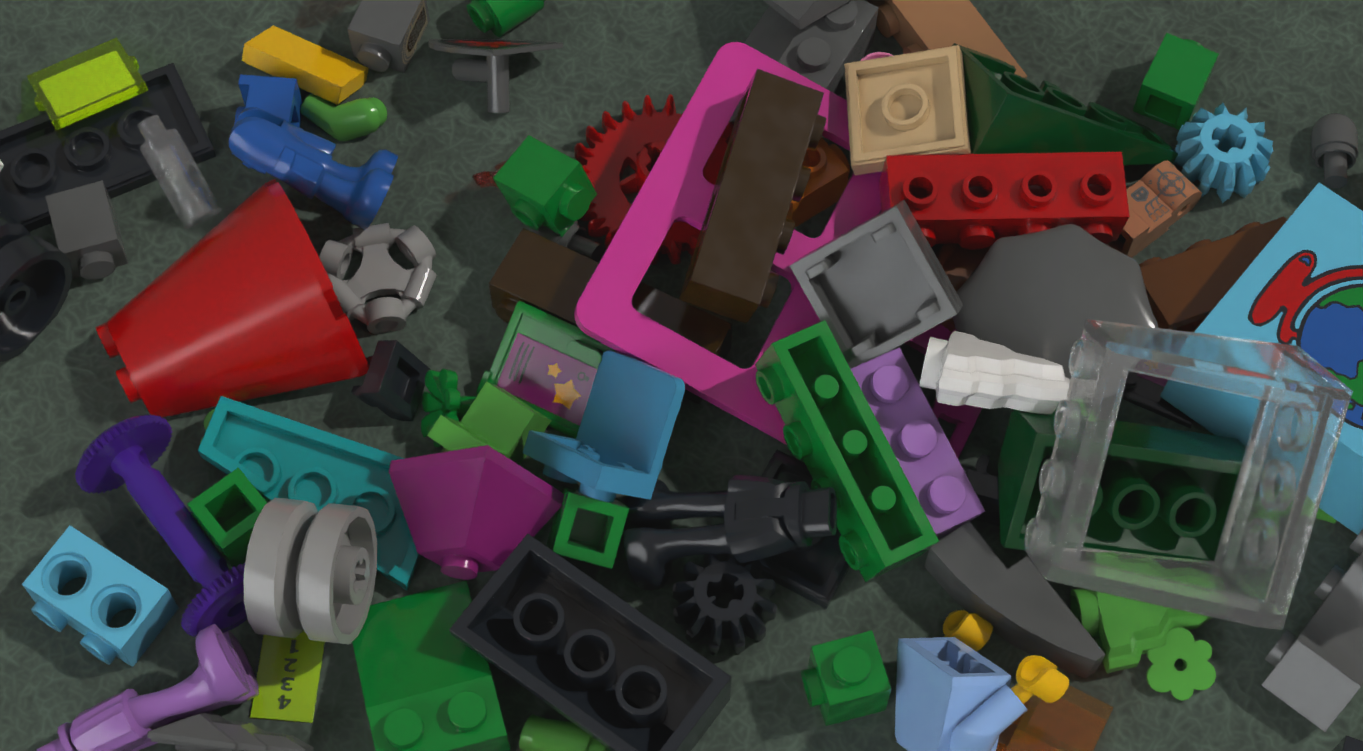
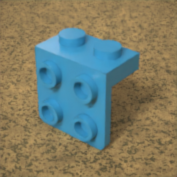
M607 350L603 353L602 361L598 366L576 439L529 430L523 454L545 464L542 473L548 477L571 484L580 482L578 492L590 498L612 503L615 500L616 494L651 500L673 427L681 408L685 392L684 381L677 376L617 351Z

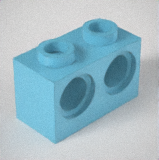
M70 525L22 583L35 602V605L31 608L35 616L58 632H62L68 624L84 635L80 644L96 658L109 665L118 657L133 667L179 608L166 587ZM78 577L87 578L84 586L78 592L72 595H61L63 587L70 580ZM124 609L136 610L135 616L127 625L119 628L109 627L111 619L119 611Z

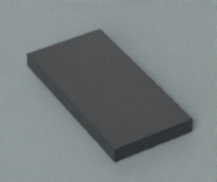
M174 63L133 78L138 89L63 122H59L52 110L1 130L0 160L4 166L0 172V210L31 232L52 223L45 197L47 195L103 180L110 199L216 157L214 148Z

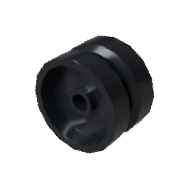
M1 210L0 362H4L23 353L58 315L68 296L72 280L71 260L62 251L40 236H31V233L22 224Z

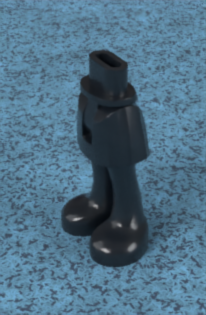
M735 475L729 480L727 490L708 492L670 491L663 481L657 479L651 500L627 496L628 517L637 528L625 530L624 546L629 571L635 584L641 590H658L667 583L670 577L672 561L682 557L728 554L734 555L739 563H745L775 556L798 546L800 548L808 547L811 545L813 538L834 536L837 530V496L833 487L810 489L805 481L793 483L753 475ZM710 517L724 518V523L668 529L672 525L673 520Z

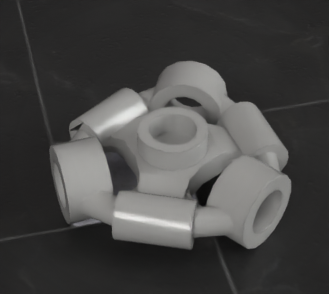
M389 223L371 225L366 230L360 227L353 228V235L340 241L329 239L319 256L332 282L333 290L340 302L343 313H346L349 321L357 319L367 325V330L373 334L402 330L406 326V318L415 308H423L437 277L436 273L432 270V260L436 257V251L426 235L415 225L407 230L390 228ZM396 243L399 250L415 268L405 270L394 262L388 253L390 247ZM353 250L360 252L363 258L359 269L352 279L343 280L352 260ZM399 295L402 299L401 301L400 299L394 297H381L374 299L365 305L366 300L378 296Z

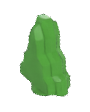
M1083 558L1084 588L1072 589L1070 593L1071 612L1105 653L1102 665L1106 673L1137 667L1142 654H1145L1150 649L1166 645L1167 632L1174 627H1182L1187 630L1197 629L1225 608L1222 589L1219 585L1189 575L1163 577L1154 568L1149 566L1115 563L1113 560Z

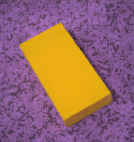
M274 25L244 43L241 60L274 77L295 78L299 88L336 105L362 88L366 82L369 70L368 67Z

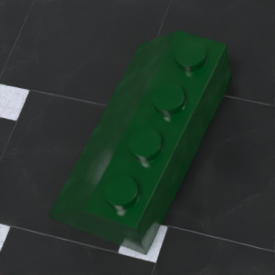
M1012 409L998 459L1000 542L1004 548L1091 560H1113L1115 563L1149 566L1157 569L1231 579L1267 466L1235 438L1054 411L1052 414H1038Z

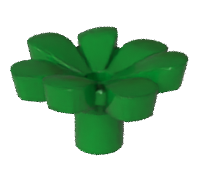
M443 368L440 372L428 370L425 374V385L430 392L425 391L422 396L423 411L429 412L421 420L423 437H428V433L440 415L456 421L462 420L477 397L460 396V392L457 390L458 375L455 371ZM433 440L435 447H443Z

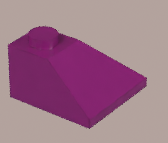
M488 445L392 460L389 468V474L417 552L440 565L443 574L456 579H474L477 577L478 572L498 570L527 533L534 537L561 508L564 498L562 492Z

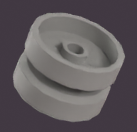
M274 498L263 507L253 527L247 547L244 568V605L248 622L256 634L296 638L305 631L309 640L349 645L358 637L367 619L374 593L377 571V538L374 521L368 509L360 506L328 503L318 512L314 503L285 498Z

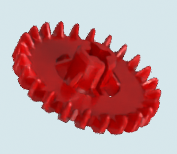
M671 94L668 95L662 112L655 110L649 95L644 97L641 115H637L630 108L629 103L623 101L621 108L622 122L620 123L612 119L609 112L604 111L602 114V127L605 134L597 132L594 127L589 125L586 128V141L591 148H586L581 143H577L574 147V156L581 163L597 193L596 197L591 201L589 209L580 220L590 221L588 223V235L597 238L607 234L605 238L606 250L632 205L624 194L639 193L682 114L676 113L674 97ZM728 122L703 168L704 178L713 185H715L733 129V122ZM629 165L635 173L620 181L624 169ZM679 221L674 223L664 238L651 265H656L659 262L661 254H667L672 264L681 263L683 251L687 250L692 256L700 230L686 222Z

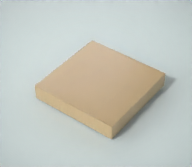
M959 45L844 64L851 168L855 175L882 172L886 155L971 154L963 56Z

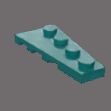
M220 396L198 448L200 457L227 475L239 467L261 496L269 502L274 498L304 500L314 503L318 512L328 503L360 506L368 509L374 521L377 538V572L408 591L421 555L416 550L389 474L391 461L405 458Z

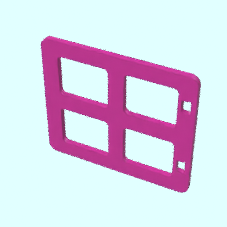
M730 42L723 45L716 53L575 307L574 317L579 329L591 338L621 354L681 378L684 381L686 390L786 444L783 434L785 423L775 404H768L761 395L756 382V372L758 370L755 364L771 343L821 322L791 270L790 265L804 255L879 214L881 210L879 189L881 172L855 175L853 172L821 235L817 238H809L794 229L785 253L783 255L775 254L771 270L789 280L791 292L752 367L748 369L737 367L639 313L632 306V297L671 226L676 222L682 221L701 230L715 186L704 178L703 168L757 69L823 92L824 95L818 111V115L826 117L822 136L850 151L847 100L747 44ZM938 324L904 344L926 355L930 337L948 340L953 332ZM935 398L931 408L936 418L938 419L939 417L948 423L956 425L949 443L957 458H959L982 408L970 405L952 406L938 403L937 398Z

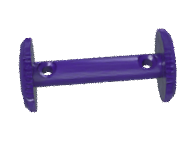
M139 415L111 426L94 439L83 452L75 473L76 482L82 490L88 493L92 492L93 494L96 492L98 494L101 492L105 493L114 488L117 489L125 483L131 496L193 580L202 584L203 589H201V593L196 594V598L191 600L192 603L187 605L188 608L184 610L185 613L182 615L183 618H181L182 628L189 636L196 637L199 631L212 624H216L222 633L239 626L247 620L244 605L245 563L243 565L240 563L237 567L234 566L229 570L225 558L160 471L151 467L154 462L158 461L159 457L163 456L162 453L169 446L168 443L172 437L170 424L161 416Z

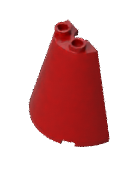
M275 179L263 184L111 318L95 327L110 359L120 355L125 364V367L116 370L115 373L130 403L142 399L150 415L161 416V418L216 407L220 396L240 402L361 377L367 374L369 369L368 362L346 313H343L340 302L333 290L332 282L283 188Z

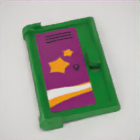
M518 301L492 366L489 370L484 371L476 395L479 394L486 381L499 386L550 419L549 427L576 439L597 369L602 361L603 354L600 350L603 352L615 350L586 335L579 327L522 301Z

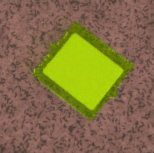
M117 37L27 75L29 83L37 95L34 98L37 109L39 111L45 110L56 131L148 91L145 81L138 72L140 66L136 57L128 56Z

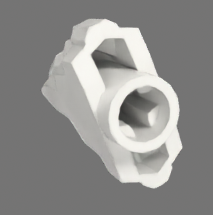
M954 331L948 340L930 337L919 386L936 390L937 402L952 406L970 405L987 409L1005 407L1029 413L1052 414L1059 405L1063 406L1071 402L1074 384L1069 378L1065 377L1063 366L1060 364L1016 353L1004 345L980 340L971 334Z

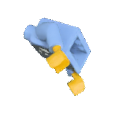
M965 610L953 611L944 621V637L898 638L895 737L897 743L907 751H996L1000 733L1028 710L1024 705L1025 702L1033 695L1046 703H1053L1059 700L1068 689L1069 679L1057 670L1055 664L1039 655H1031L1025 657L1020 662L1016 671L1017 684L1010 689L1011 675L977 652L990 639L993 631L992 624L976 613H968Z

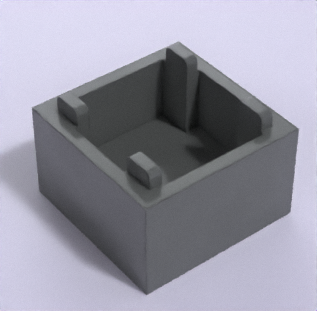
M905 200L811 251L790 265L820 321L826 320L850 369L889 352L957 315L963 306L962 301Z

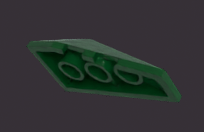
M959 45L963 56L971 154L1122 152L1124 165L1159 164L1167 160L1173 163L1178 156V153L1149 127L1094 102H1089L1086 107L1076 98L1063 92L1059 86L1043 80L1040 87H1038L1029 80L1014 74L1016 69L1013 65Z

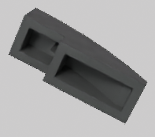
M970 521L929 549L924 565L927 571L949 596L968 613H976L990 622L994 633L1030 655L1042 656L1055 664L1057 668L1085 679L1097 671L1105 653L1028 556L1007 569Z

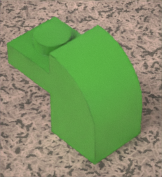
M486 381L460 422L440 415L427 436L444 447L441 452L488 445L520 465L527 456L523 454L529 430L544 433L551 420L505 389Z

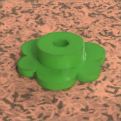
M1174 627L1167 632L1166 645L1150 649L1146 652L1148 660L1152 663L1147 669L1146 681L1157 692L1170 691L1175 699L1184 701L1193 695L1194 689L1206 690L1215 682V668L1208 662L1212 656L1211 645L1204 640H1194L1192 633L1185 628ZM1177 659H1181L1183 662V666L1179 670H1176L1174 666Z

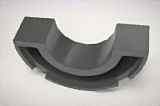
M1363 529L1349 546L1358 556L1346 571L1335 564L1313 593L1323 602L1300 633L1296 636L1289 630H1286L1265 657V660L1272 664L1274 668L1262 683V686L1324 732H1326L1363 685Z

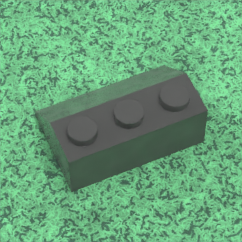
M851 0L800 30L771 6H768L744 44L839 96L846 86L844 64L861 61L874 42L879 7L864 0ZM741 100L737 108L735 109L732 117L729 120V122H733V124L735 122Z

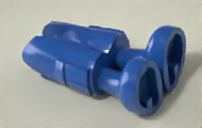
M248 107L239 114L229 137V148L232 154L242 160L243 165L263 174L267 172L309 199H312L315 195L322 202L343 215L348 222L364 230L370 226L382 205L392 183L394 175L391 173L398 159L397 154L383 149L375 152L360 167L340 164L332 160V153L336 147L335 143L309 133L257 107Z

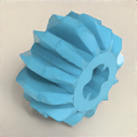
M1224 103L1216 107L1213 114L1200 108L1193 115L1191 122H1185V125L1181 126L1176 137L1178 142L1175 151L1178 153V156L1173 165L1183 167L1181 173L1191 182L1200 181L1198 189L1202 192V196L1209 192L1210 187L1217 189V194L1222 204L1227 199H1230L1233 191L1245 198L1252 192L1255 184H1259L1260 181L1265 179L1270 169L1268 164L1273 152V141L1263 137L1265 122L1249 123L1247 121V108L1238 112L1237 115L1229 114Z

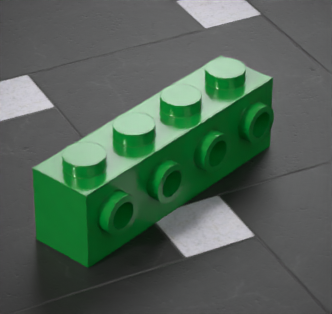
M826 320L771 343L755 364L758 370L756 372L757 386L765 401L770 405L775 404L785 423L783 434L789 450L795 458L803 459L813 478L811 489L834 488L837 496V528L842 535L839 538V545L848 565L853 570H859L864 581L867 582L918 558L940 542Z

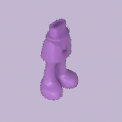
M212 624L199 631L196 636L195 648L198 656V667L189 677L169 688L144 695H138L134 689H126L79 713L72 723L66 722L58 726L59 738L36 749V751H139L157 744V742H151V739L147 738L148 731L197 714L211 712L227 705L241 704L258 696L259 687L257 679L243 648L234 634L229 630L222 633L216 624Z

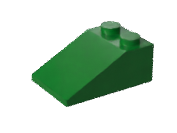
M466 580L370 605L367 619L358 637L352 643L376 751H510L488 661L449 632L452 625L472 602Z

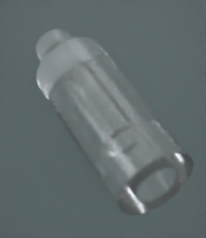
M158 115L151 116L140 122L138 128L146 140L140 147V150L184 228L190 229L219 214L222 208L177 129L166 130Z

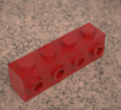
M1122 152L886 155L879 179L881 212L905 200L931 247L935 244H959L965 249H983L991 246L997 239L1002 237L1039 232L1066 224L1077 225L1099 241L1108 244L1111 241H1117L1130 217Z

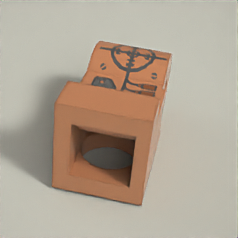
M1167 160L1159 163L1138 182L1126 189L1130 217L1121 232V235L1126 239L1125 243L1117 240L1111 241L1106 245L1133 258L1169 230L1168 227L1191 211L1200 200L1202 192L1170 161Z

